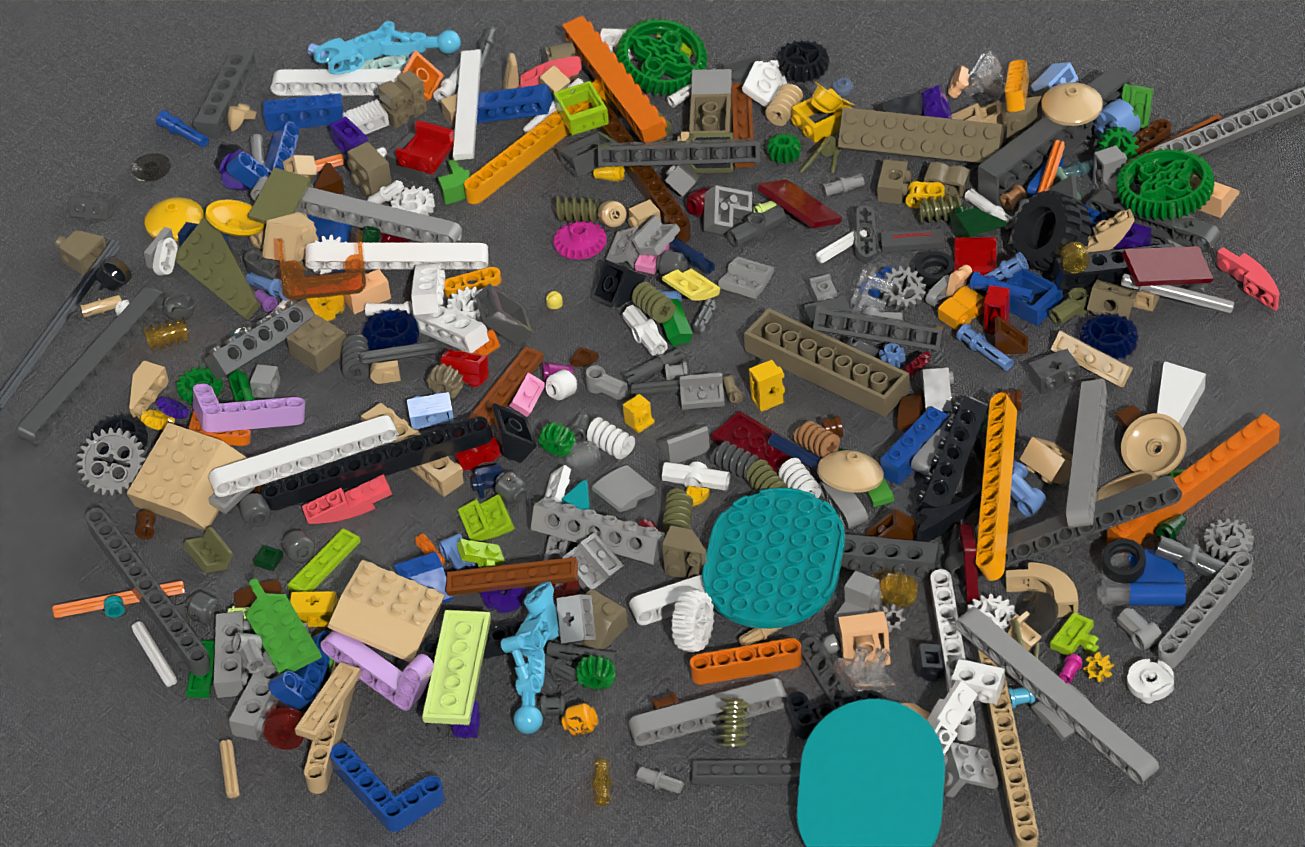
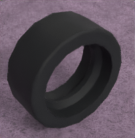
M930 251L924 253L915 262V271L918 272L917 278L923 277L922 283L926 284L925 288L931 289L945 275L950 276L954 272V261L951 256L943 252ZM931 266L946 269V271L940 274H929L923 270Z
M1125 538L1114 540L1105 547L1102 555L1103 572L1109 579L1117 583L1126 584L1138 580L1143 575L1146 566V556L1140 544ZM1117 553H1129L1137 558V565L1127 570L1118 569L1111 564V557Z

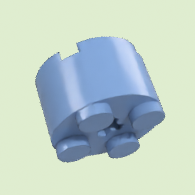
M1116 99L1102 108L1099 116L1094 119L1096 128L1094 133L1097 138L1102 139L1100 134H1107V128L1113 129V126L1133 131L1134 135L1140 129L1139 116L1133 114L1132 110L1134 108L1128 102Z

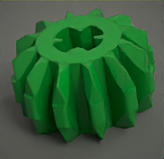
M781 133V135H774L773 138L769 139L767 153L772 162L777 161L778 165L781 163L787 165L788 162L794 163L795 159L800 157L801 143L797 136H791L790 133L786 135Z
M552 422L543 427L538 442L540 447L546 450V453H551L553 457L557 455L562 458L571 453L576 437L573 431L568 430V426L564 427L561 423L558 425Z
M590 655L589 658L583 657L582 661L578 663L576 671L578 683L583 684V688H591L592 691L594 689L602 691L603 688H610V684L614 683L616 674L614 662L609 661L607 657L601 658L600 655L598 657Z

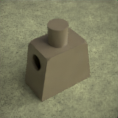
M76 230L68 238L59 236L56 240V247L59 249L61 260L84 275L105 249L106 243L103 236Z

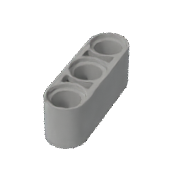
M823 481L819 483L822 497L836 510L845 529L848 530L868 521L867 512L854 492L835 489Z

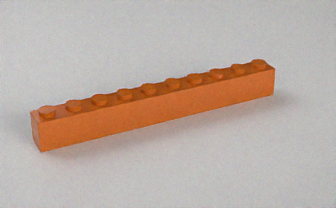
M582 15L562 24L567 42H573L574 50L641 141L653 142L667 136L665 131L667 124L664 117H660L656 107L650 105L647 95H643L640 86L634 84L631 74H627L624 65L618 63L615 53H611L608 44L602 42L599 32L594 31L592 23L590 21L587 22Z
M1263 413L1174 478L1182 491V497L1177 503L1107 529V545L1114 540L1125 538L1134 540L1138 544L1143 543L1156 533L1157 526L1160 523L1188 510L1278 444L1280 424ZM1124 552V553H1119V554H1120L1121 556H1125V555L1128 554V553H1125V552Z

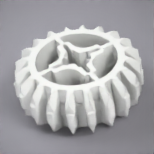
M687 590L678 597V603H675V610L672 612L671 630H673L672 638L675 639L674 643L679 649L688 652L700 651L708 644V639L711 638V631L713 630V623L715 622L713 620L715 614L713 611L714 605L711 603L712 600L708 593L699 590Z

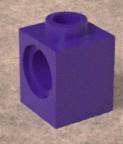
M474 701L469 725L452 724L454 737L477 738L481 718L478 701Z

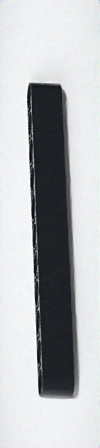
M474 417L267 483L263 486L261 494L267 501L270 510H280L324 496L339 488L343 490L368 482L383 474L384 476L391 475L485 445L492 440L493 433L485 417Z

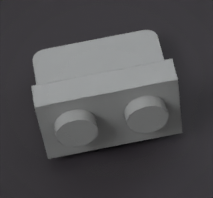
M952 742L944 755L945 796L954 797L965 783L996 789L999 782L989 751Z

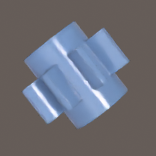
M889 343L885 345L884 350H879V358L892 366L900 368L901 362L904 363L906 361L904 348H900L898 344Z

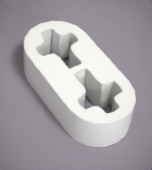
M172 238L162 239L157 243L153 270L159 276L170 274L173 270L177 243Z

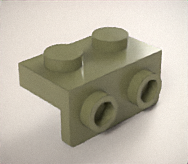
M212 527L206 528L204 537L185 540L183 547L204 573L228 569L232 551Z

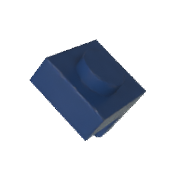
M501 465L475 469L476 478H473L472 482L474 492L479 491L480 499L484 498L483 489L496 486V479L502 473Z

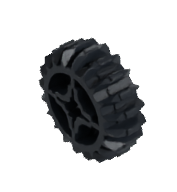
M801 39L799 42L793 40L792 44L787 43L786 47H781V51L777 55L778 69L789 81L795 80L796 83L799 81L804 83L805 81L812 82L813 79L818 80L820 76L825 75V71H828V52L826 48H823L822 44H817V41L810 42L809 39L807 41H802Z
M124 413L120 417L114 415L113 418L106 417V421H99V426H94V431L91 432L90 440L93 441V433L99 437L101 436V429L108 434L109 428H112L115 433L118 428H121L123 434L129 431L131 433L130 438L134 435L138 438L137 442L143 444L140 450H145V447L148 446V432L143 422L139 418H133L132 415L126 417ZM109 446L102 447L100 454H106L109 451ZM130 450L123 451L121 453V458H127L130 454Z

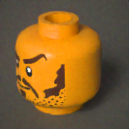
M586 703L568 707L565 711V716L562 717L563 727L565 730H569L573 736L593 732L595 725L598 724V717L594 707H590Z

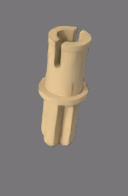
M117 295L103 300L98 298V301L80 306L85 318L98 313L104 314V311L115 309L118 302H122V300Z
M782 627L771 629L754 628L739 638L741 646L754 645L761 640L765 641L767 636L782 629Z

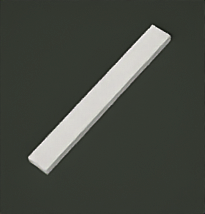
M480 49L461 51L453 149L454 160L474 159L482 57Z

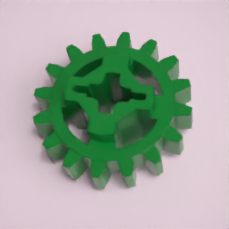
M1113 126V129L1107 128V134H1100L1102 141L1096 142L1100 145V148L1095 149L1096 152L1117 146L1121 152L1125 153L1127 161L1132 159L1133 156L1138 155L1135 149L1139 148V145L1134 143L1137 141V137H1131L1133 131H1128L1125 127Z
M200 366L199 370L193 367L192 372L185 371V376H179L180 381L176 383L179 397H182L183 402L188 400L190 405L193 403V387L197 384L210 385L215 395H221L220 390L223 389L222 378L216 380L210 368L208 367L205 370L203 366Z

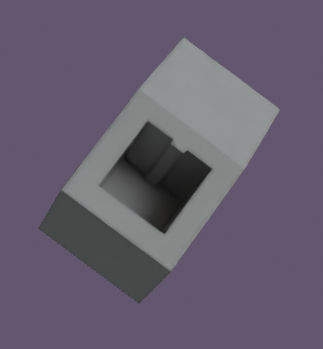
M674 164L666 172L668 177L665 181L683 197L699 178L689 164Z

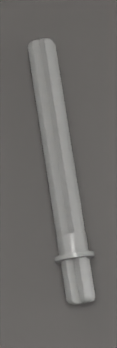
M1124 274L1121 279L1122 286L1137 289V292L1145 291L1231 313L1234 308L1233 301L1173 285L1136 286L1130 274Z

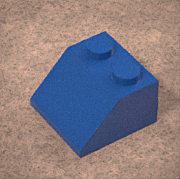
M437 552L394 565L397 575L414 580L418 584L444 594L442 603L453 600L452 596H449L446 592L447 578Z

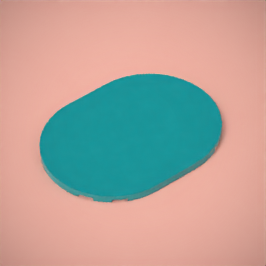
M791 488L760 490L758 494L749 497L746 495L733 502L729 509L720 514L712 528L706 553L707 562L703 565L702 580L704 591L711 597V603H713L715 610L727 619L740 625L763 629L790 626L802 622L820 611L831 599L836 589L845 548L844 526L836 510L828 502H823L812 493Z
M866 699L841 706L818 723L805 744L800 770L797 820L801 838L806 847H932L935 845L942 823L945 759L938 735L928 721L919 713L903 704L883 699Z

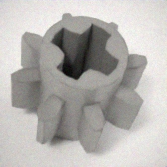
M890 603L887 608L881 605V612L884 611L888 632H891L892 628L900 630L899 625L901 621L906 620L900 615L903 609L897 608L895 610V604ZM893 614L894 619H890L888 621L887 616H891Z

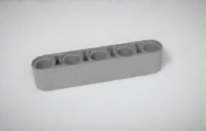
M971 396L969 397V398L974 399V400H976V401H978V402H980V403H982V404H985V403H983V402H981V401H979V400H977V399H975V398H973V397H971ZM987 405L988 408L982 423L986 420V418L989 415V405ZM954 414L947 419L914 456L911 462L913 470L925 476L928 472L932 473L934 467L930 466L935 454L939 455L940 449L937 448L942 436L946 437L945 426L949 419H953Z

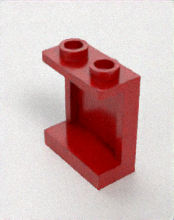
M418 120L415 124L416 135L405 149L397 148V162L400 166L433 175L454 147V132L452 129Z
M955 238L954 272L959 271V268L963 265H969L972 268V275L975 271L985 275L996 269V238ZM972 275L967 278L966 286L970 283Z

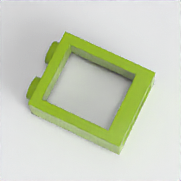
M591 81L553 92L555 108L571 135L609 124L607 107ZM588 100L594 107L572 115L566 109V107Z

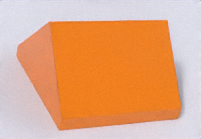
M415 50L401 74L411 70L424 84L425 93L423 97L426 101H429L444 75Z

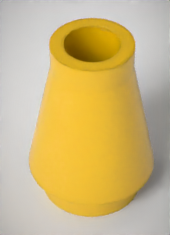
M607 166L594 170L595 179L619 182L625 176L624 166Z

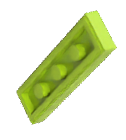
M342 528L287 584L288 590L292 592H312L361 542L360 537Z

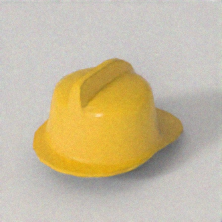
M814 81L817 87L810 102L824 113L835 112L844 102L855 106V104L832 94Z

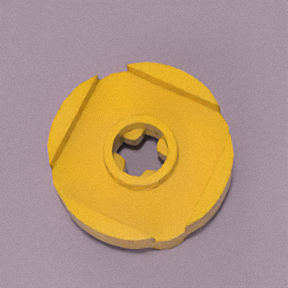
M321 287L307 291L305 298L314 313L326 321L335 319L336 314L344 311V296L338 287Z

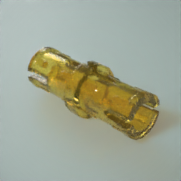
M604 759L596 761L595 778L593 779L595 803L599 806H606L610 803L609 788L612 786V780L609 777L610 763Z

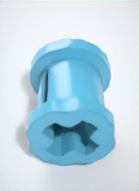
M1008 688L1012 708L1024 703L1035 704L1034 695L1026 688Z

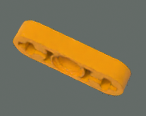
M487 267L448 278L444 282V294L452 298L451 294H458V289L465 291L466 287L469 290L476 287L477 291H479L488 284L495 287L501 283V272L497 267ZM471 280H476V281H477L475 284H468V283H467L468 281H471Z

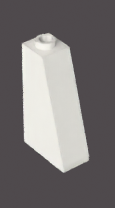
M1164 362L1157 413L1172 417L1183 428L1205 389L1206 374Z

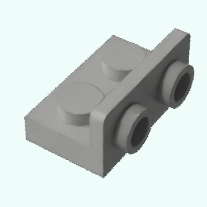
M638 226L617 231L606 260L615 263L628 261L631 267L635 268V263L640 255L632 242V237L640 230Z

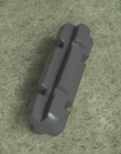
M705 300L704 306H702L696 320L692 324L693 331L703 332L712 312L716 308L715 300Z

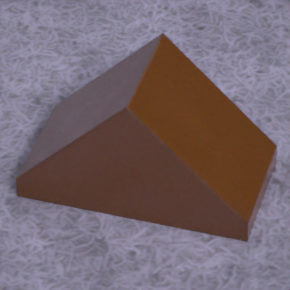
M326 163L314 188L340 195L345 194L342 178L331 163Z
M997 316L995 318V348L1004 354L1028 353V336L1001 317Z

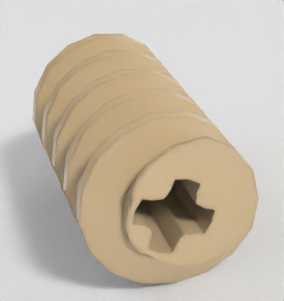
M793 84L782 85L766 109L767 119L774 125L784 126L792 115V107L799 104L803 98L801 89Z

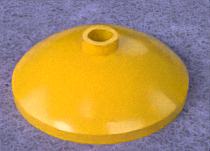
M182 197L165 199L155 204L147 212L144 220L145 228L153 238H156L164 227L172 229L174 240L179 241L178 233L185 223L199 224L204 218V211L197 202Z
M215 201L208 205L205 213L206 219L215 229L229 236H252L261 232L266 224L250 220L248 214L253 206L241 201Z

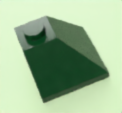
M967 205L956 207L955 212L949 213L955 237L970 238L1007 225L1005 220L977 208H967Z

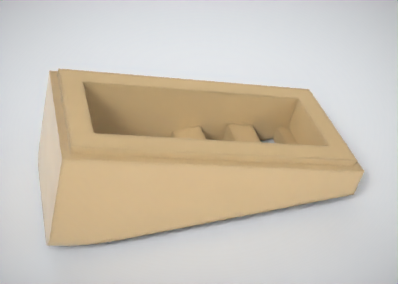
M513 53L509 54L503 81L504 89H512L520 85L517 62Z

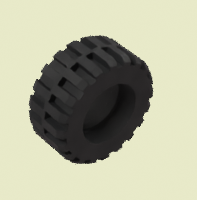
M1048 190L1037 193V195L1029 198V202L1023 204V209L1021 212H1018L1016 216L1017 221L1013 225L1014 234H1012V240L1015 242L1013 244L1015 252H1021L1030 267L1052 273L1055 257L1085 253L1084 249L1089 244L1088 237L1091 236V229L1089 228L1091 220L1088 217L1089 213L1086 207H1084L1081 201L1063 193ZM1056 221L1054 234L1047 243L1049 230Z

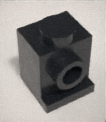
M919 643L913 655V660L916 663L917 677H924L926 681H934L940 678L945 669L942 645Z

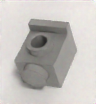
M830 274L809 279L810 294L814 303L837 298V291L831 281Z

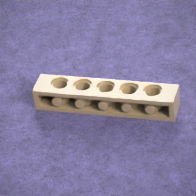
M382 403L361 415L362 422L380 416L391 417L399 434L397 440L393 443L421 435L418 430L411 428L405 419H400L391 408H387ZM448 456L409 468L443 497L464 484L462 467L450 460Z

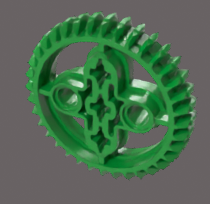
M653 17L651 21L646 18L644 23L639 20L637 25L633 24L631 28H627L626 33H623L616 50L618 63H622L626 73L631 74L634 84H638L641 91L643 89L646 90L647 94L652 92L654 97L656 94H661L662 97L665 94L672 95V93L692 83V70H705L707 66V51L700 36H696V31H691L690 26L685 28L684 22L678 24L677 20L671 22L669 18L663 20L660 17L659 20H656ZM662 34L663 36L660 40H657L648 35ZM682 42L693 52L695 56L694 66L690 64L689 57L680 51L683 45ZM629 48L633 49L635 57L643 62L641 72L631 63L628 57ZM664 73L673 78H677L672 80H660Z
M1168 148L1166 150L1158 149V151L1151 150L1150 153L1143 152L1142 156L1136 155L1135 159H1130L1129 163H1125L1124 167L1121 168L1116 182L1118 198L1123 207H1126L1127 210L1131 209L1133 215L1138 214L1139 218L1145 216L1147 220L1154 218L1155 221L1157 219L1164 221L1167 218L1172 220L1175 217L1180 219L1183 215L1188 217L1189 213H1195L1196 209L1200 210L1202 205H1206L1207 201L1210 200L1215 186L1211 166L1208 165L1207 161H1204L1203 157H1198V154L1192 155L1191 151L1184 152V149L1177 151L1176 148L1173 150H1168ZM1192 173L1202 181L1194 191L1190 186ZM1136 178L1141 183V190L1138 195L1129 188Z

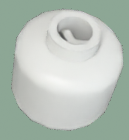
M560 370L547 378L545 389L547 394L558 401L564 400L576 392L577 380L571 372Z

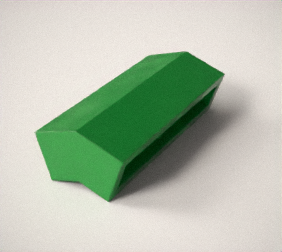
M671 299L675 304V312L668 321L662 323L666 335L673 347L681 343L689 344L692 331L680 300Z
M236 369L228 376L235 401H254L247 375Z

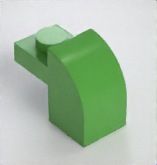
M454 159L448 161L450 174L438 177L440 193L446 205L466 198L464 182L470 177L469 169L463 170V167L458 166L457 161Z

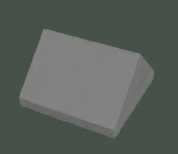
M707 426L696 427L657 441L658 446L669 463H679L710 452Z

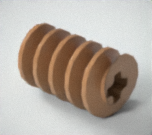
M808 421L799 426L794 433V441L821 458L838 451L840 445L839 437L813 421Z

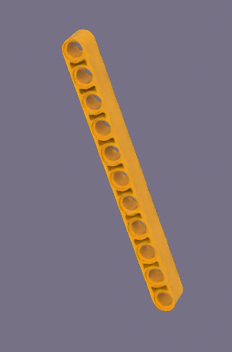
M595 80L592 82V85L600 98L604 99L608 104L611 99ZM590 101L581 102L566 107L570 115L588 110ZM557 110L464 182L468 203L479 204L570 133Z
M1004 392L995 394L989 404L976 565L988 581L999 579L1005 570L1017 409Z

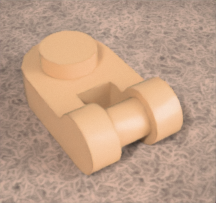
M963 65L956 70L950 82L948 93L953 98H957L961 94V90L965 89L969 84V69Z
M963 265L959 268V271L957 270L950 275L946 291L948 298L953 297L960 288L966 286L967 278L972 275V268L969 265Z

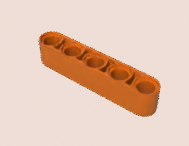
M788 638L697 654L690 660L691 679L696 684L704 685L794 669L802 663L801 643L797 639Z

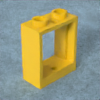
M832 88L828 90L832 94L839 96ZM810 98L792 107L791 120L794 126H798L806 137H809L816 143L827 136L839 132L843 107H852L847 102H844L835 112H832L834 115L814 123L809 116L820 110L811 104Z

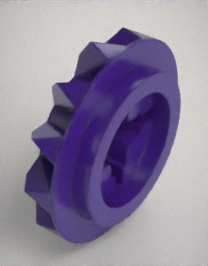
M160 397L156 402L159 410L172 418H187L189 414L187 407L176 400Z

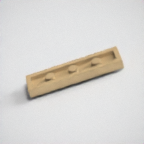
M1059 331L1051 348L1055 353L1068 349L1080 366L1120 387L1125 386L1133 369L1063 331Z
M342 662L338 664L296 726V735L313 741L318 740L361 676L360 668Z

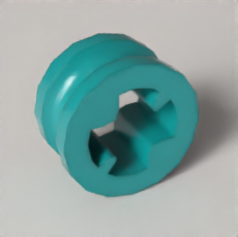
M111 596L106 598L103 603L105 615L108 617H119L125 611L124 602L121 597Z

